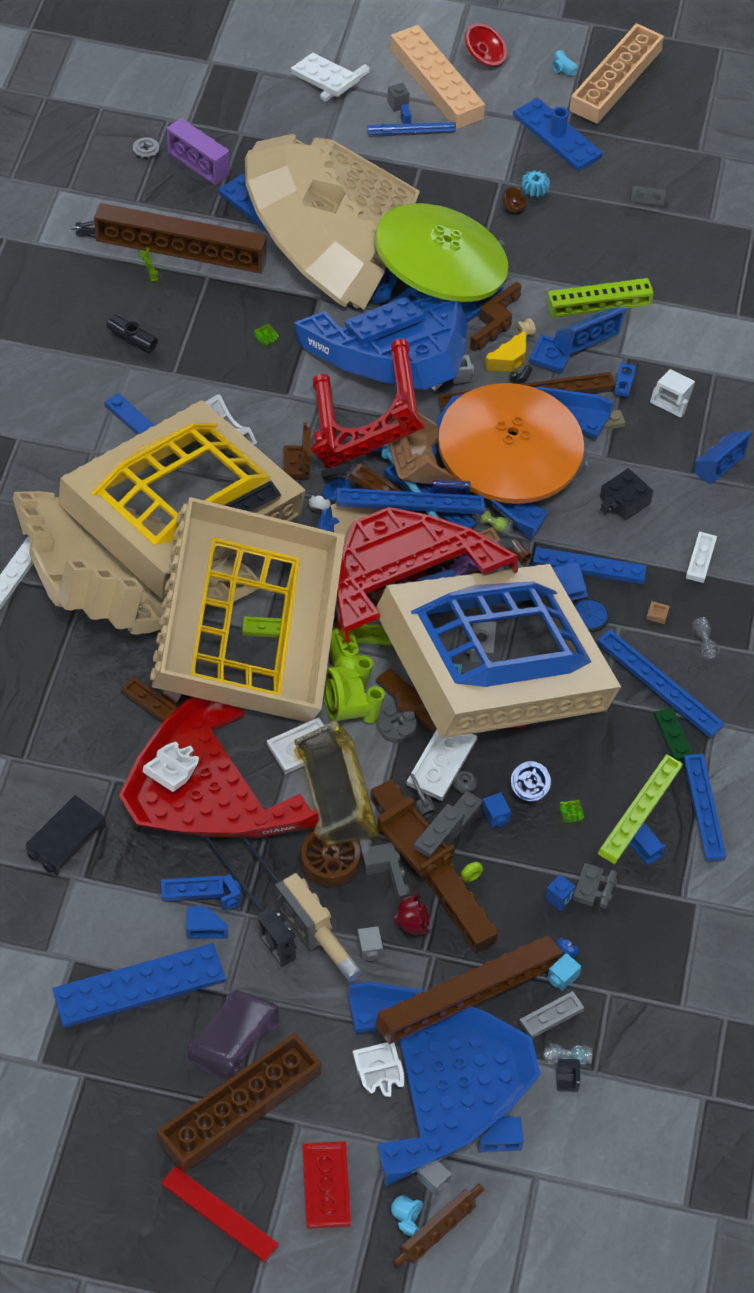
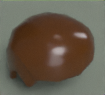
M509 187L504 190L502 204L510 212H521L527 207V196L522 195L520 188Z

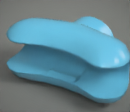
M563 50L556 51L554 61L552 62L553 70L556 73L562 72L567 76H575L577 64L571 61Z

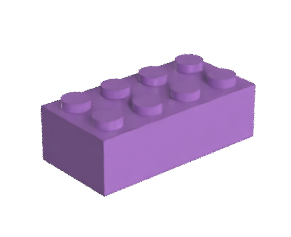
M179 118L167 127V152L214 185H217L230 175L229 150L226 147L220 145L182 118Z

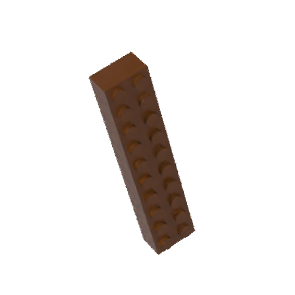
M104 203L99 204L94 216L97 242L262 274L267 260V235Z

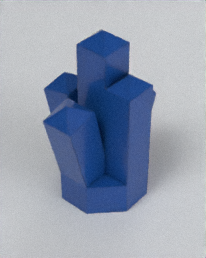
M331 507L322 511L317 525L318 529L334 532V525L340 522L337 517L332 516Z

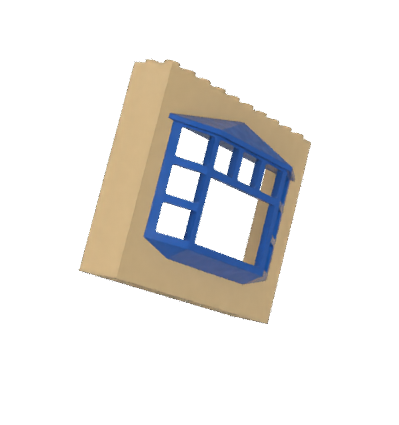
M550 564L518 568L517 573H514L512 569L491 571L484 575L482 573H474L471 575L442 577L396 585L391 584L386 586L376 607L380 613L379 620L442 739L607 711L621 688ZM532 600L536 607L518 609L515 602ZM506 603L510 611L492 613L488 606ZM480 607L483 615L466 617L462 609ZM454 611L457 620L437 629H434L427 614ZM540 614L561 652L490 662L470 624ZM462 626L470 642L447 652L439 635ZM474 648L483 665L459 675L451 658Z

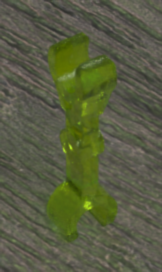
M146 247V252L144 253L138 249V256L145 262L151 282L158 281L157 270L154 269L150 260L149 248Z

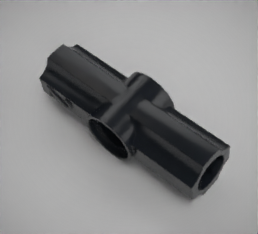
M112 314L106 323L108 329L123 336L125 342L130 345L137 344L145 350L152 352L158 343V338L142 330L135 321L128 322L118 315Z

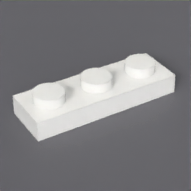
M703 532L698 533L686 579L704 583L717 536Z

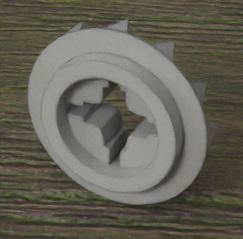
M140 138L134 142L133 152H135L136 156H141L142 159L144 157L149 159L150 156L155 157L156 153H159V143L152 138Z

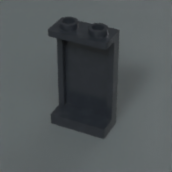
M74 795L26 843L27 856L32 861H38L42 864L47 872H53L55 875H58L61 865L96 830L102 832L106 828L105 816Z

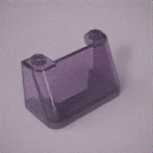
M239 990L231 991L227 995L223 1006L200 1035L190 1041L187 1047L189 1050L188 1059L223 1082H226L234 1076L233 1072L242 1066V1060L264 1032L268 1033L269 1028L273 1030L279 1023V1006Z

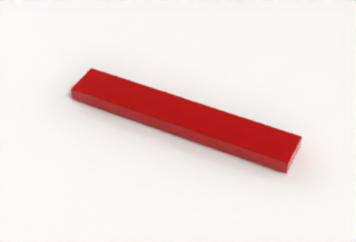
M176 1166L161 1182V1186L262 1262L266 1263L279 1247V1243Z

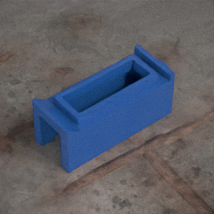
M643 823L629 844L647 866L662 857L666 845L661 844L660 840L645 823Z

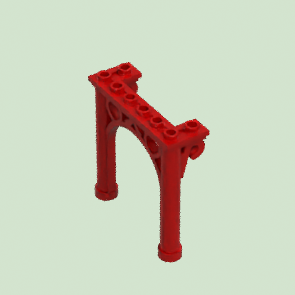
M396 339L391 343L397 383L395 400L380 418L368 425L359 428L339 426L335 418L330 377L326 374H318L313 378L320 430L314 432L316 443L311 447V451L327 468L338 466L425 428V425L418 417L408 354L410 349L407 340ZM392 417H394L397 420L396 422L388 425ZM335 430H337L340 433L337 437ZM348 436H352V439H351L350 442H348V443L342 445V442H343Z

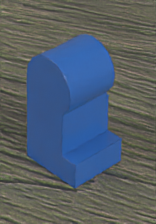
M620 363L614 395L629 397L636 370L635 365ZM623 369H629L632 373H630V372H625V371H622V370H623Z

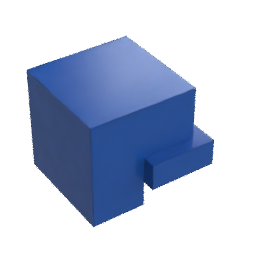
M579 562L552 567L572 602L588 597Z

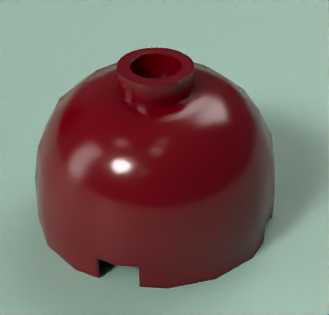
M420 893L404 898L398 905V914H395L397 926H401L403 931L413 936L430 933V929L426 928V925H430L429 915L425 903H420L419 898H422Z

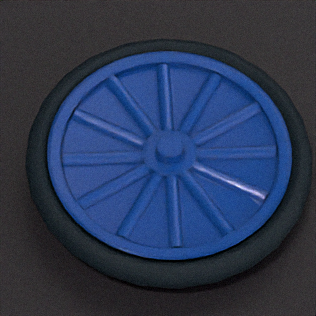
M587 598L579 600L574 604L589 632L599 631L608 624L610 613L602 602Z

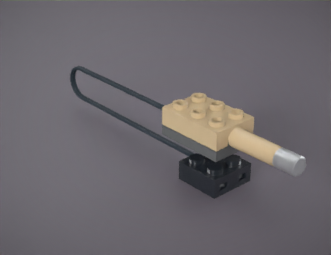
M205 837L261 912L258 914L260 938L281 966L295 960L297 946L294 942L296 936L292 928H287L282 915L279 912L276 913L272 907L265 911L210 837ZM242 838L275 881L278 908L311 951L317 945H321L349 982L357 980L361 976V970L331 932L330 912L326 907L323 908L320 905L318 896L310 892L305 879H300L297 873L283 881H279L248 839Z

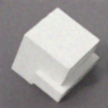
M670 369L657 382L650 403L681 418L685 413L695 381Z

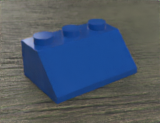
M749 431L732 432L727 437L724 436L715 447L712 446L703 457L700 456L696 460L694 473L709 485L713 484L745 457L751 433Z

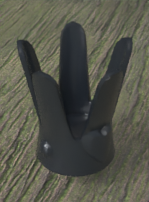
M94 221L76 222L75 228H71V230H76V236L96 238V236H93L95 228L87 227L94 225Z

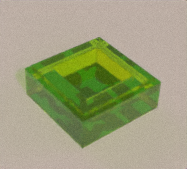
M269 323L254 330L255 337L263 346L278 339V334Z
M580 800L560 802L564 823L584 819Z

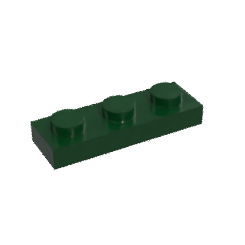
M673 707L655 711L654 718L671 757L681 762L684 761V755H693Z

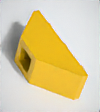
M523 331L519 335H515L510 341L503 343L497 350L490 352L485 358L484 369L487 371L512 372L523 365L526 355V332Z

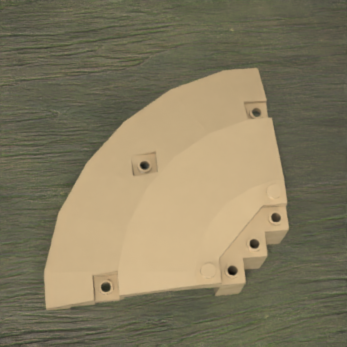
M14 492L13 501L22 532L27 534L32 540L29 555L49 598L55 606L63 607L69 611L83 609L88 617L93 620L108 618L116 629L127 628L131 634L135 635L161 630L162 627L159 626L161 615H164L165 609H162L164 598L161 599L62 508L59 505V497H54L55 494L50 492ZM124 506L136 519L141 516L136 514V509ZM152 515L143 522V525L155 536L167 526L161 523L160 518ZM229 558L211 570L231 575L234 561ZM241 562L238 576L259 581L249 567ZM210 577L206 597L227 602L230 582ZM236 583L234 601L259 588Z

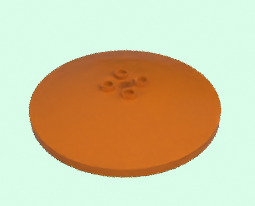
M490 384L465 393L447 409L441 421L438 435L440 455L450 474L473 493L503 503L535 502L558 493L577 474L584 452L581 428L569 409L546 392L521 384ZM513 431V432H516L517 435H514V436H513V435L509 434L508 432Z

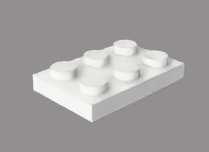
M319 717L267 740L268 748L285 774L338 750V746Z

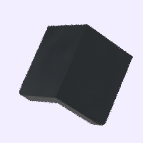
M558 1059L556 1067L557 1091H579L580 1059Z

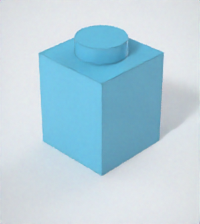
M566 953L549 968V982L554 987L564 991L580 976L582 966Z

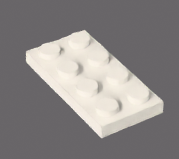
M311 53L290 68L291 74L337 97L360 81L358 74L315 53Z
M438 730L435 731L412 771L423 793L443 801L477 741L476 735L467 734L442 739ZM409 776L407 786L416 789L411 776Z

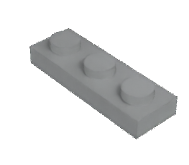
M572 991L521 1018L519 1023L526 1034L534 1038L583 1012L584 1007Z

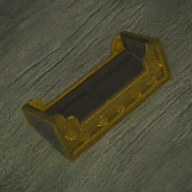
M335 720L295 739L296 748L294 752L298 759L304 761L314 804L319 812V822L316 823V828L314 829L317 838L330 845L378 835L379 832L353 738Z

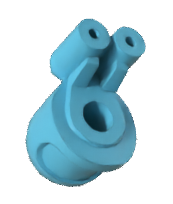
M400 1195L393 1201L391 1212L396 1219L402 1221L398 1223L399 1229L404 1234L412 1237L419 1231L414 1222L423 1208V1202L418 1199L414 1201L406 1195Z

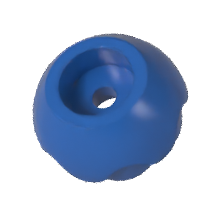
M562 937L556 940V945L563 952L562 956L566 953L571 958L579 955V948L573 946L569 940H563Z

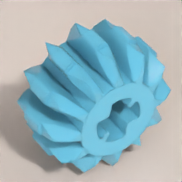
M533 170L532 173L527 171V174L522 178L521 187L526 195L530 194V198L532 196L538 198L539 195L544 196L545 193H548L550 180L546 173H541V170L539 172Z

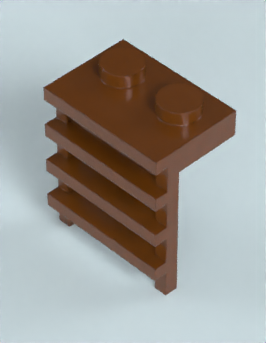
M306 422L303 423L302 446H283V471L292 479H309L311 427H307Z

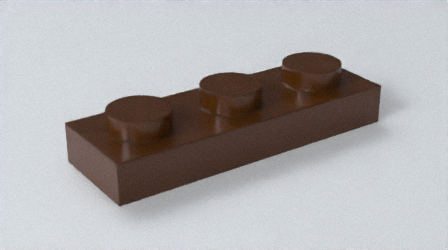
M135 676L121 688L122 694L162 723L178 709V707Z

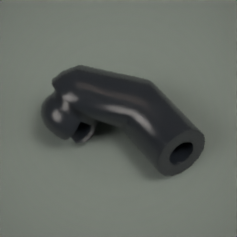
M526 365L519 374L517 371L510 372V381L513 383L527 381L533 371L532 367Z

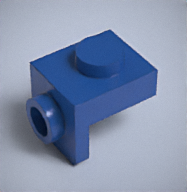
M229 874L223 877V888L227 896L221 898V909L223 911L234 909L241 903L240 885Z

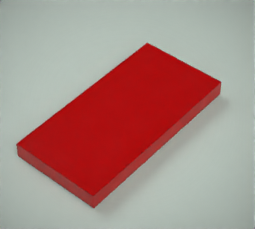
M346 1141L303 1143L307 1229L351 1227Z

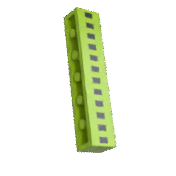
M645 278L548 291L546 303L551 318L600 312L614 307L625 306L626 308L652 305L654 293L649 279Z

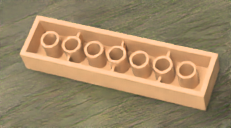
M636 23L573 93L569 111L598 124L662 51L664 36Z
M419 25L390 35V51L448 121L455 122L456 129L484 119L485 103Z

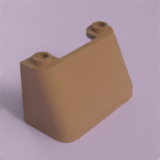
M418 412V417L425 425V428L389 443L398 477L406 482L446 486L454 481L455 478L447 468L441 469L437 466L434 453H432V446L438 442L439 427L436 423Z

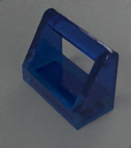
M433 480L431 493L469 495L471 481Z

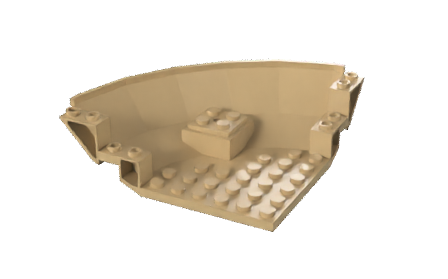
M290 134L257 141L253 149L249 150L245 157V185L256 214L273 241L306 278L337 303L346 307L350 301L355 308L365 309L386 268L375 245V232L379 221L393 208L416 203L420 191L334 140L314 138L311 145H306L295 139L296 135Z

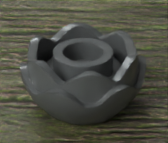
M469 771L458 772L453 781V788L462 794L466 791L471 793L477 787V779Z

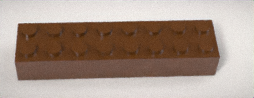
M293 1033L157 1130V1141L178 1168L185 1173L321 1075L322 1063L300 1037Z

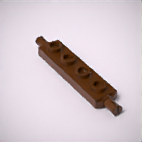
M478 1183L471 1191L465 1188L402 1245V1253L392 1260L393 1264L399 1268L407 1260L414 1264L419 1258L424 1256L432 1246L438 1243L443 1236L455 1228L463 1218L477 1207L475 1204L476 1197L485 1191L484 1187Z

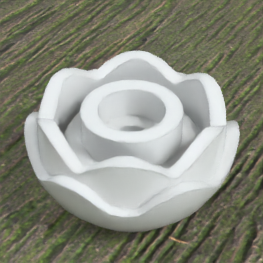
M312 495L311 499H309L311 510L321 514L324 509H329L331 504L330 500H324L322 496L315 497Z

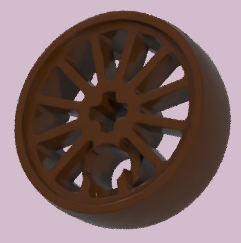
M319 828L310 833L302 844L300 851L302 870L305 876L316 885L327 888L343 886L355 877L360 868V846L356 838L342 828ZM324 840H331V844L326 845ZM334 840L340 841V844L338 846L334 845ZM320 843L322 849L315 846V844ZM345 845H347V846L349 847L348 849H345V850L341 851V849H342ZM309 850H311V851L315 852L316 854H310V853H308V852H309ZM350 854L354 855V857H345Z

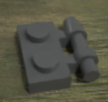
M584 863L573 900L593 906L595 899L600 901L599 907L607 908L608 903L612 899V889L617 883V872L611 870L608 876H602L604 868ZM599 884L605 886L604 891H597Z

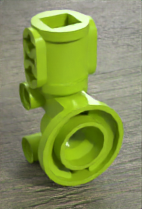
M335 629L331 634L329 649L333 667H327L323 694L327 715L333 722L361 717L366 723H375L380 714L385 692L381 687L372 686L368 689L367 693H364L370 679L374 664L373 660L369 656L359 654L353 630L349 631L350 643L347 644L339 634L338 629Z

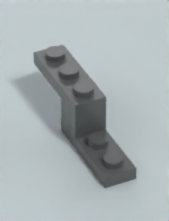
M466 791L454 806L447 804L414 843L413 848L426 857L431 858L444 842L450 845L482 806L483 800Z
M360 812L352 814L351 825L354 836L360 846L361 862L365 875L389 871L399 905L404 898L410 896L408 884H404L403 881L405 879L404 869L398 863L400 861L399 851L395 850L392 843L372 846L370 837H366L367 825L365 819H361Z

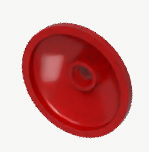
M475 23L466 30L465 44L475 60L491 67L498 66L505 60L507 55L506 45L502 37L493 28L482 23Z

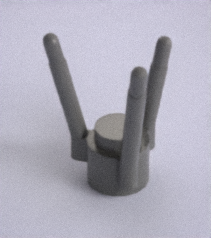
M411 773V779L420 796V800L416 802L417 806L415 809L424 819L435 813V806L432 803L431 796L425 794L426 798L424 797L414 774Z

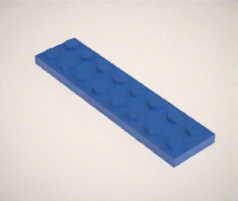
M211 943L52 988L63 1028L221 984L226 982V977L215 945Z

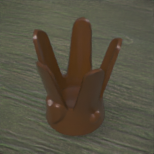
M519 538L520 544L515 539H512L515 551L509 547L505 548L516 554L517 560L521 564L530 563L531 553L529 550L525 549Z

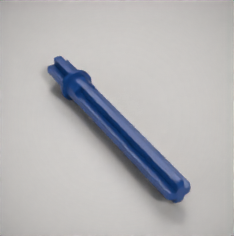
M455 122L367 125L368 135L385 136V134L455 132L456 130Z

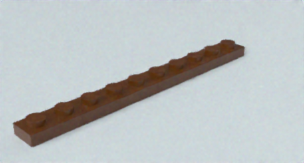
M611 372L521 384L530 387H545L580 393L615 390V382ZM469 391L439 395L438 401L441 411L444 410L453 396L464 395Z

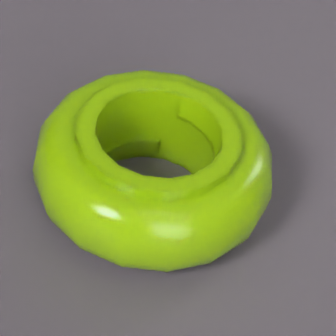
M479 862L470 863L462 870L460 876L465 882L474 881L481 875L483 866Z

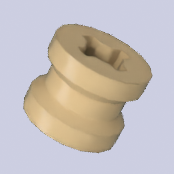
M531 318L526 319L524 322H516L515 327L518 335L523 331L526 332V336L536 334L535 324Z

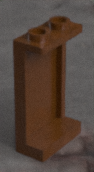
M408 796L378 816L377 828L423 878L427 874H433L442 864L451 862L454 858L455 847L453 844L448 846L444 842L431 858L426 857L413 848L414 843L428 828L429 824L414 808L415 801Z

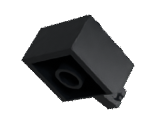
M627 468L602 485L600 498L604 502L601 504L600 511L606 515L615 510L624 520H628L651 504L654 490L632 470Z

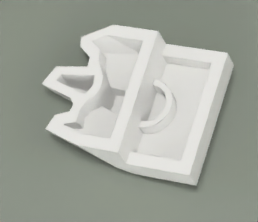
M177 742L165 745L157 751L156 758L143 766V773L172 792L188 781L199 760V757L192 756L194 750L191 746L179 749Z
M387 1042L352 1051L357 1074L363 1086L371 1094L379 1086L383 1097H391L392 1084H396L397 1087H404V1072L401 1061L398 1059L395 1043L389 1045Z

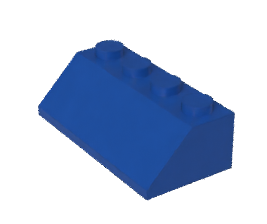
M625 306L609 308L586 317L581 321L574 322L567 327L560 328L555 333L553 344L565 356H568L615 336L620 332L627 308Z

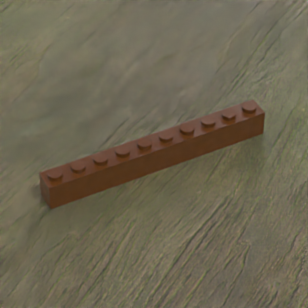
M392 779L371 789L370 800L380 815L405 799L400 786L395 785ZM452 862L442 864L433 874H427L423 877L475 954L496 944L498 936L496 925L490 923L486 911L483 907H479L473 892L468 891L464 879L457 875Z
M549 935L541 939L537 938L526 946H520L515 951L508 954L505 953L493 961H487L480 967L470 969L458 977H452L443 984H437L425 992H419L408 1000H402L397 1005L382 1009L377 1015L375 1027L390 1045L549 971V968L562 957L563 952Z

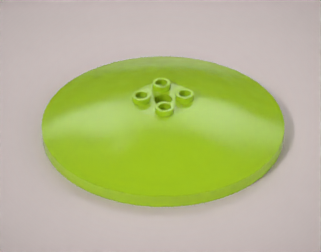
M405 204L388 211L381 218L377 226L375 245L384 264L403 282L430 296L458 302L485 299L495 294L502 287L508 274L507 256L498 240L477 221L455 210L433 204Z

